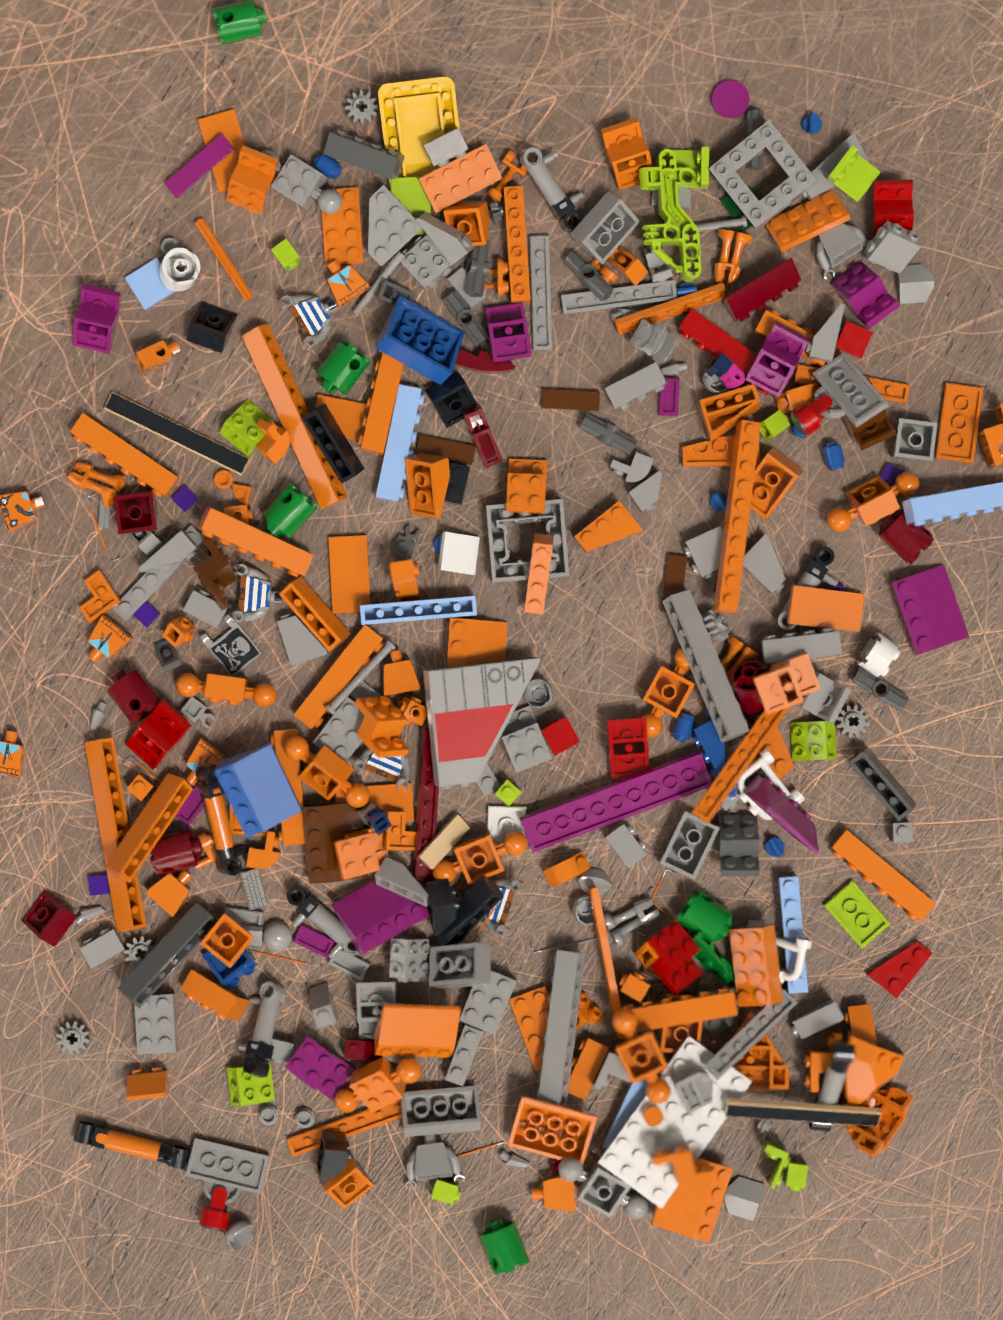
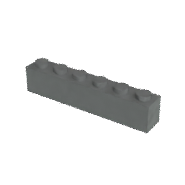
M196 903L174 925L173 929L161 939L160 943L148 953L147 957L135 967L134 971L122 981L117 989L135 1006L140 1008L206 937L217 923L215 918Z

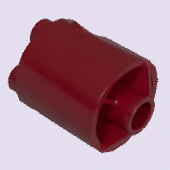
M904 509L895 511L881 522L879 537L906 563L912 564L921 553L920 550H927L934 540L932 538L933 535L923 525L914 526V523H906Z
M753 660L741 662L734 668L731 674L735 698L740 705V709L745 711L747 715H754L755 713L763 712L765 709L754 677L767 673L768 669L763 663Z
M137 668L128 674L123 669L111 678L115 684L107 690V693L133 724L147 716L146 711L154 710L161 702L160 697Z
M190 829L162 835L152 849L153 856L150 857L152 868H155L156 875H164L197 867L203 853L201 841Z

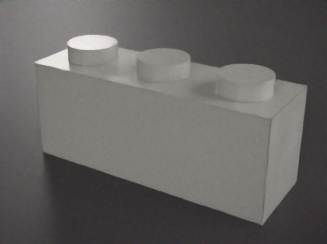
M655 362L606 387L605 390L616 410L620 408L622 411L629 408L631 402L635 400L640 402L648 398L647 394L652 391L656 394L664 390V385L668 383L658 363Z
M465 1023L445 1080L461 1086L464 1085L483 1030Z

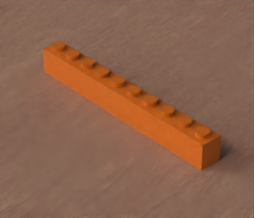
M270 325L257 326L242 335L245 347L252 357V362L257 368L260 379L268 392V397L274 405L284 430L289 434L292 449L300 462L301 469L306 475L308 484L316 497L317 504L321 510L332 507L347 499V493L302 420V417L309 413V410Z
M741 420L736 424L713 612L732 615L738 610L761 425L759 422Z
M114 737L84 742L105 864L129 831ZM107 870L117 932L146 927L137 873L131 882L128 883L115 878Z

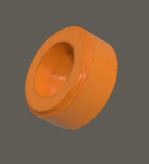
M220 470L214 476V483L220 489H228L233 484V476L227 470Z
M656 1106L648 1107L644 1112V1120L649 1126H658L663 1120V1113Z

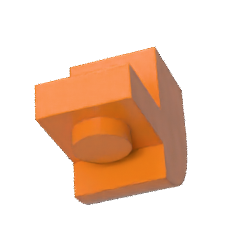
M818 384L801 386L782 393L780 397L774 396L778 410L785 414L796 410L805 403L811 404L815 401L814 394L819 389Z
M260 419L256 425L265 434V437L255 447L265 459L276 465L288 450L290 443L289 434L272 421L266 422Z
M268 831L265 849L249 848L246 867L265 869L278 861L281 852L274 851V848H278L279 837L276 836L277 832Z
M579 852L543 870V873L550 887L553 888L591 868L583 852Z

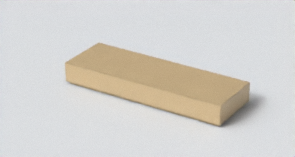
M455 814L419 853L418 857L429 869L433 870L470 827L458 814Z

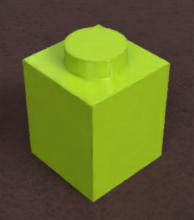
M287 239L271 249L285 271L288 269L293 270L300 264V256Z
M781 410L771 414L760 422V434L766 442L774 438L790 426L787 416Z
M506 780L495 795L510 806L520 795L521 791L510 781Z
M789 1161L784 1183L786 1186H789V1190L800 1191V1188L805 1189L808 1164Z
M438 1178L436 1179L431 1198L453 1205L454 1200L458 1201L461 1190L458 1189L459 1184Z

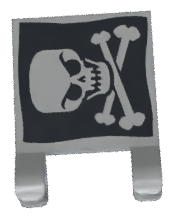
M227 614L224 620L231 627L227 633L215 642L206 633L201 635L200 639L230 676L233 677L262 653L239 624L231 622L235 620L231 614Z

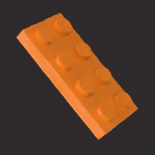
M484 143L467 152V154L419 177L418 180L434 213H437L502 179V176L487 144Z
M359 188L333 189L341 195L342 206L339 211L333 214H327L322 211L325 266L327 267V265L335 260L338 261L340 266L364 264Z
M832 189L772 218L765 224V227L782 253L850 220V216Z
M545 986L509 999L535 1071L542 1069V1052L545 1049L544 1034L548 1025L546 1017L550 1009L549 995Z

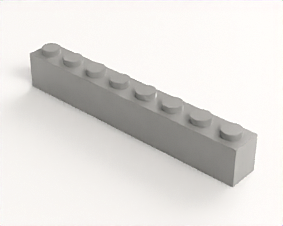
M690 589L670 595L662 601L721 742L742 736L749 731L747 721L742 715L740 705L726 677L725 669L718 658L717 650L712 644L710 634L704 625L703 617L695 604V598L692 596Z
M557 950L554 956L555 970L551 978L553 986L552 992L549 995L550 1009L546 1017L548 1025L544 1034L545 1049L542 1052L543 1064L539 1073L540 1088L537 1091V1099L566 1107L586 953Z

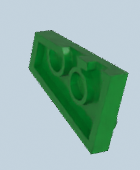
M699 931L692 937V940L701 949L694 957L701 962L704 968L711 970L718 980L728 984L735 978L733 967L724 957L716 955L715 947L711 943L707 944L702 939L703 933Z

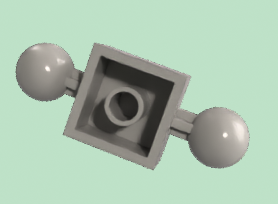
M271 150L261 152L279 159L278 155ZM292 154L284 166L280 164V160L278 161L276 171L278 176L271 185L274 190L306 210L309 209L314 199L318 201V206L324 213L333 214L340 210L342 206L341 195L333 189L324 191L321 189L327 180L325 175Z
M566 1157L560 1162L558 1171L564 1180L569 1182L579 1180L582 1182L577 1189V1199L609 1218L612 1217L619 1204L624 1206L625 1213L632 1219H641L647 1214L649 1205L645 1197L639 1194L628 1196L627 1192L631 1186L599 1164V1160H596L589 1172L583 1170L582 1163L575 1157Z

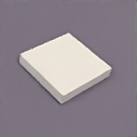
M443 532L438 570L475 575L480 537Z
M488 806L487 833L491 832L496 845L503 843L505 836L512 831L521 832L526 836L520 817L526 815L527 807Z

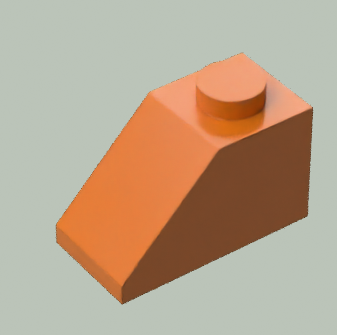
M620 246L606 260L635 286L649 273L638 258Z

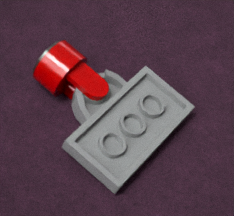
M842 353L833 359L831 363H827L812 373L813 378L821 386L814 394L815 401L809 405L805 403L791 412V419L803 436H809L821 428L820 421L825 417L833 419L846 415L857 428L887 408L888 403L845 353Z
M195 1138L185 1176L204 1180L205 1194L211 1200L209 1209L202 1208L198 1224L201 1227L213 1230L227 1231L231 1214L223 1213L225 1205L234 1202L242 1190L261 1194L270 1156Z

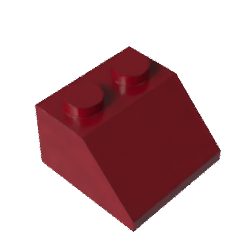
M152 491L114 496L119 535L157 530L156 497Z
M44 890L22 922L39 939L55 947L73 924L77 915L69 907Z

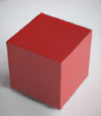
M845 321L835 348L861 359L873 332Z
M567 717L561 720L557 718L546 724L547 728L541 730L554 756L580 742Z

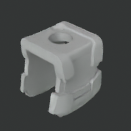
M641 319L629 343L640 352L652 356V359L657 363L665 362L675 348L677 339L674 333L666 330V325H653L645 319Z

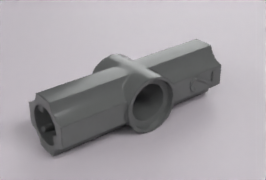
M747 111L745 139L764 124V111ZM763 153L751 159L746 164V169H763Z
M488 240L486 245L474 246L467 261L466 273L468 274L466 294L470 297H482L484 293L485 278L490 269V262L488 261L490 241Z
M572 251L564 259V264L580 279L582 286L589 288L601 302L610 298L614 289L597 272L594 265L589 264L577 251Z
M457 291L451 293L443 300L476 347L490 338ZM463 315H470L472 320L470 323L465 324L461 321V317Z
M588 413L579 427L597 437L596 439L610 447L613 446L629 456L637 443V440L624 434L616 426L603 422Z
M859 667L851 680L874 697L881 699L900 712L909 699L908 696ZM878 684H882L885 687V692L882 695L877 694L875 691Z

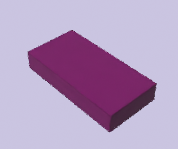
M665 377L668 384L664 385L665 389L660 391L659 416L678 417L680 378Z
M197 784L175 815L187 826L192 824L206 805L204 798L200 796Z
M303 924L300 925L293 942L325 958H328V954L335 943L333 939Z

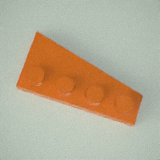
M735 434L719 437L712 442L704 441L683 447V467H730L732 464ZM759 441L755 466L760 464Z

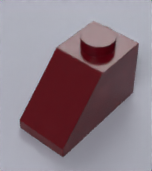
M346 1038L344 1059L378 1060L384 1057L382 1055H375L374 1040Z

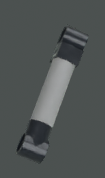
M842 1040L834 1042L829 1067L819 1097H816L814 1104L837 1105L849 1065L854 1061V1044H847ZM809 1122L810 1130L830 1132L832 1124Z

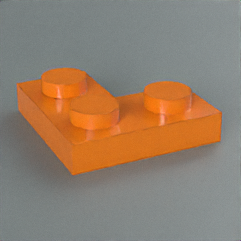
M98 570L84 580L94 597L79 608L87 621L92 624L122 601L102 570Z
M385 811L392 826L384 831V850L415 851L416 831H405L406 812Z

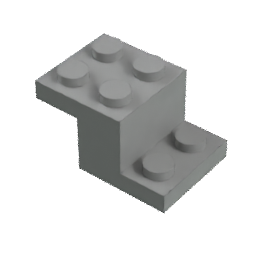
M814 671L821 689L803 695L804 702L795 705L809 714L834 724L851 689Z
M529 705L513 712L501 737L515 772L518 773L550 760L552 757L531 706Z
M395 981L356 983L359 1039H374V1032L383 1005H397Z
M609 1049L593 1082V1087L600 1091L602 1086L606 1088L610 1080L608 1073L629 1083L631 1082L618 1053Z

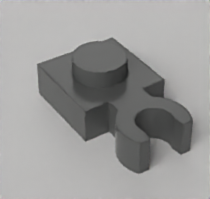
M497 201L489 203L494 224L502 223L501 217L504 216L502 206H498Z
M410 524L405 529V537L399 534L390 549L392 553L404 560L408 559L416 546L412 540L420 534V530H417L414 535L410 534Z

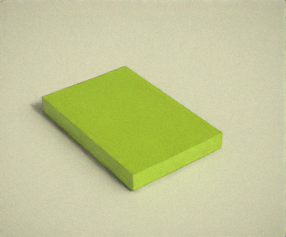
M419 177L392 179L391 192L416 219L425 212L431 215V206L420 185ZM422 228L416 235H426V232Z
M853 880L823 905L861 949L891 924Z

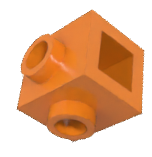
M182 615L177 619L172 618L168 622L162 636L177 648L184 643L188 644L193 639V632L196 627L189 619Z
M413 696L411 699L403 697L398 703L397 708L407 718V724L411 725L414 722L422 726L428 714L427 707L421 705L422 701Z

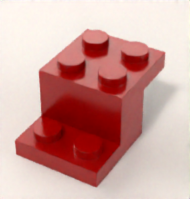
M913 179L874 180L872 200L873 238L886 221L897 223L903 228L913 231Z
M162 700L153 713L138 726L126 743V746L150 768L155 770L164 757L179 744L192 725L175 711L170 704Z
M646 718L607 721L611 778L630 777L649 770Z
M677 920L647 942L659 956L651 967L674 996L704 974L692 960L701 949Z

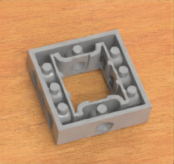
M770 120L708 168L757 231L818 182ZM766 147L788 174L789 178L759 201L736 171L744 169L746 164L756 155L760 156Z
M563 499L546 500L545 514L506 512V504L486 505L493 583L528 581L531 561L521 560L510 563L507 525L545 522L546 535L554 536L548 579L569 577Z

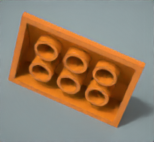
M450 618L447 667L505 660L508 622Z
M384 1004L374 1032L375 1055L385 1057L391 1055L402 1057L420 1056L423 1058L429 1056L451 1057L455 1048L461 1011L460 1006Z
M522 1095L510 1133L508 1146L563 1160L566 1157H575L583 1165L597 1115Z
M698 1157L694 1163V1169H698V1165L709 1163V1166H713L715 1169L716 1178L678 1185L662 1209L656 1205L650 1224L693 1239L710 1242L733 1168L721 1162Z

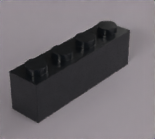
M325 403L302 417V420L341 484L357 476L365 469Z
M485 877L477 879L474 885L462 895V898L458 901L459 910H456V919L437 936L443 946L458 945L504 897L493 879Z

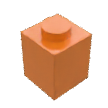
M138 774L127 790L140 801H144L156 786L142 774Z

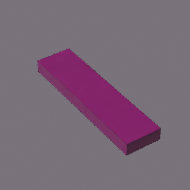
M221 134L164 184L175 198L178 199L234 151V147Z

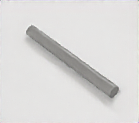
M399 251L354 308L353 312L356 315L362 312L380 289L382 281L387 280L405 255Z

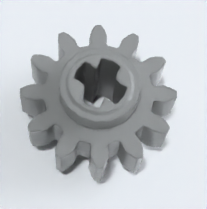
M362 90L360 91V96L353 92L354 99L348 98L347 102L350 106L345 107L346 111H351L347 117H354V124L358 120H360L362 126H364L365 120L371 124V116L377 117V113L374 110H379L378 105H373L377 102V99H370V92L366 96H364ZM361 104H364V107L367 108L363 112H360L359 109Z
M713 608L704 612V625L710 636L714 640L717 639L718 642L729 638L728 633L730 631L728 630L729 624L726 617L721 613L713 612Z
M847 705L846 712L840 711L842 717H837L836 720L840 721V724L836 728H843L841 735L848 732V738H851L853 733L859 738V731L866 733L863 727L870 726V724L865 722L869 715L863 716L864 708L858 711V706L854 705L853 710H851L850 706ZM849 717H850V718L856 717V719H857V720L855 721V722H857V725H856V726H855V725H851V726H850V725L848 724V723L850 722V721L848 720Z
M143 936L140 937V941L133 937V944L126 943L129 950H123V953L129 956L124 960L132 961L130 963L131 968L135 964H140L147 957L148 953L156 947V945H149L151 939L144 942ZM139 948L142 951H146V953H143L144 957L142 958L135 956V953H138L136 950Z
M68 1021L66 1022L67 1028L63 1026L59 1028L62 1034L56 1035V1037L61 1038L57 1045L63 1044L62 1052L68 1049V1054L72 1055L75 1050L79 1055L81 1053L80 1048L83 1050L87 1049L84 1043L91 1041L89 1038H86L90 1031H83L85 1024L78 1027V1021H75L73 1026H71V1023ZM73 1033L75 1034V1037L78 1038V1040L74 1041V1043L72 1042V1039L69 1038V1036L73 1035Z

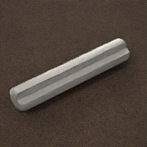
M102 472L103 474L113 476L112 472ZM101 482V485L110 487L108 484ZM100 495L98 526L100 528H108L110 508L103 505L102 496Z

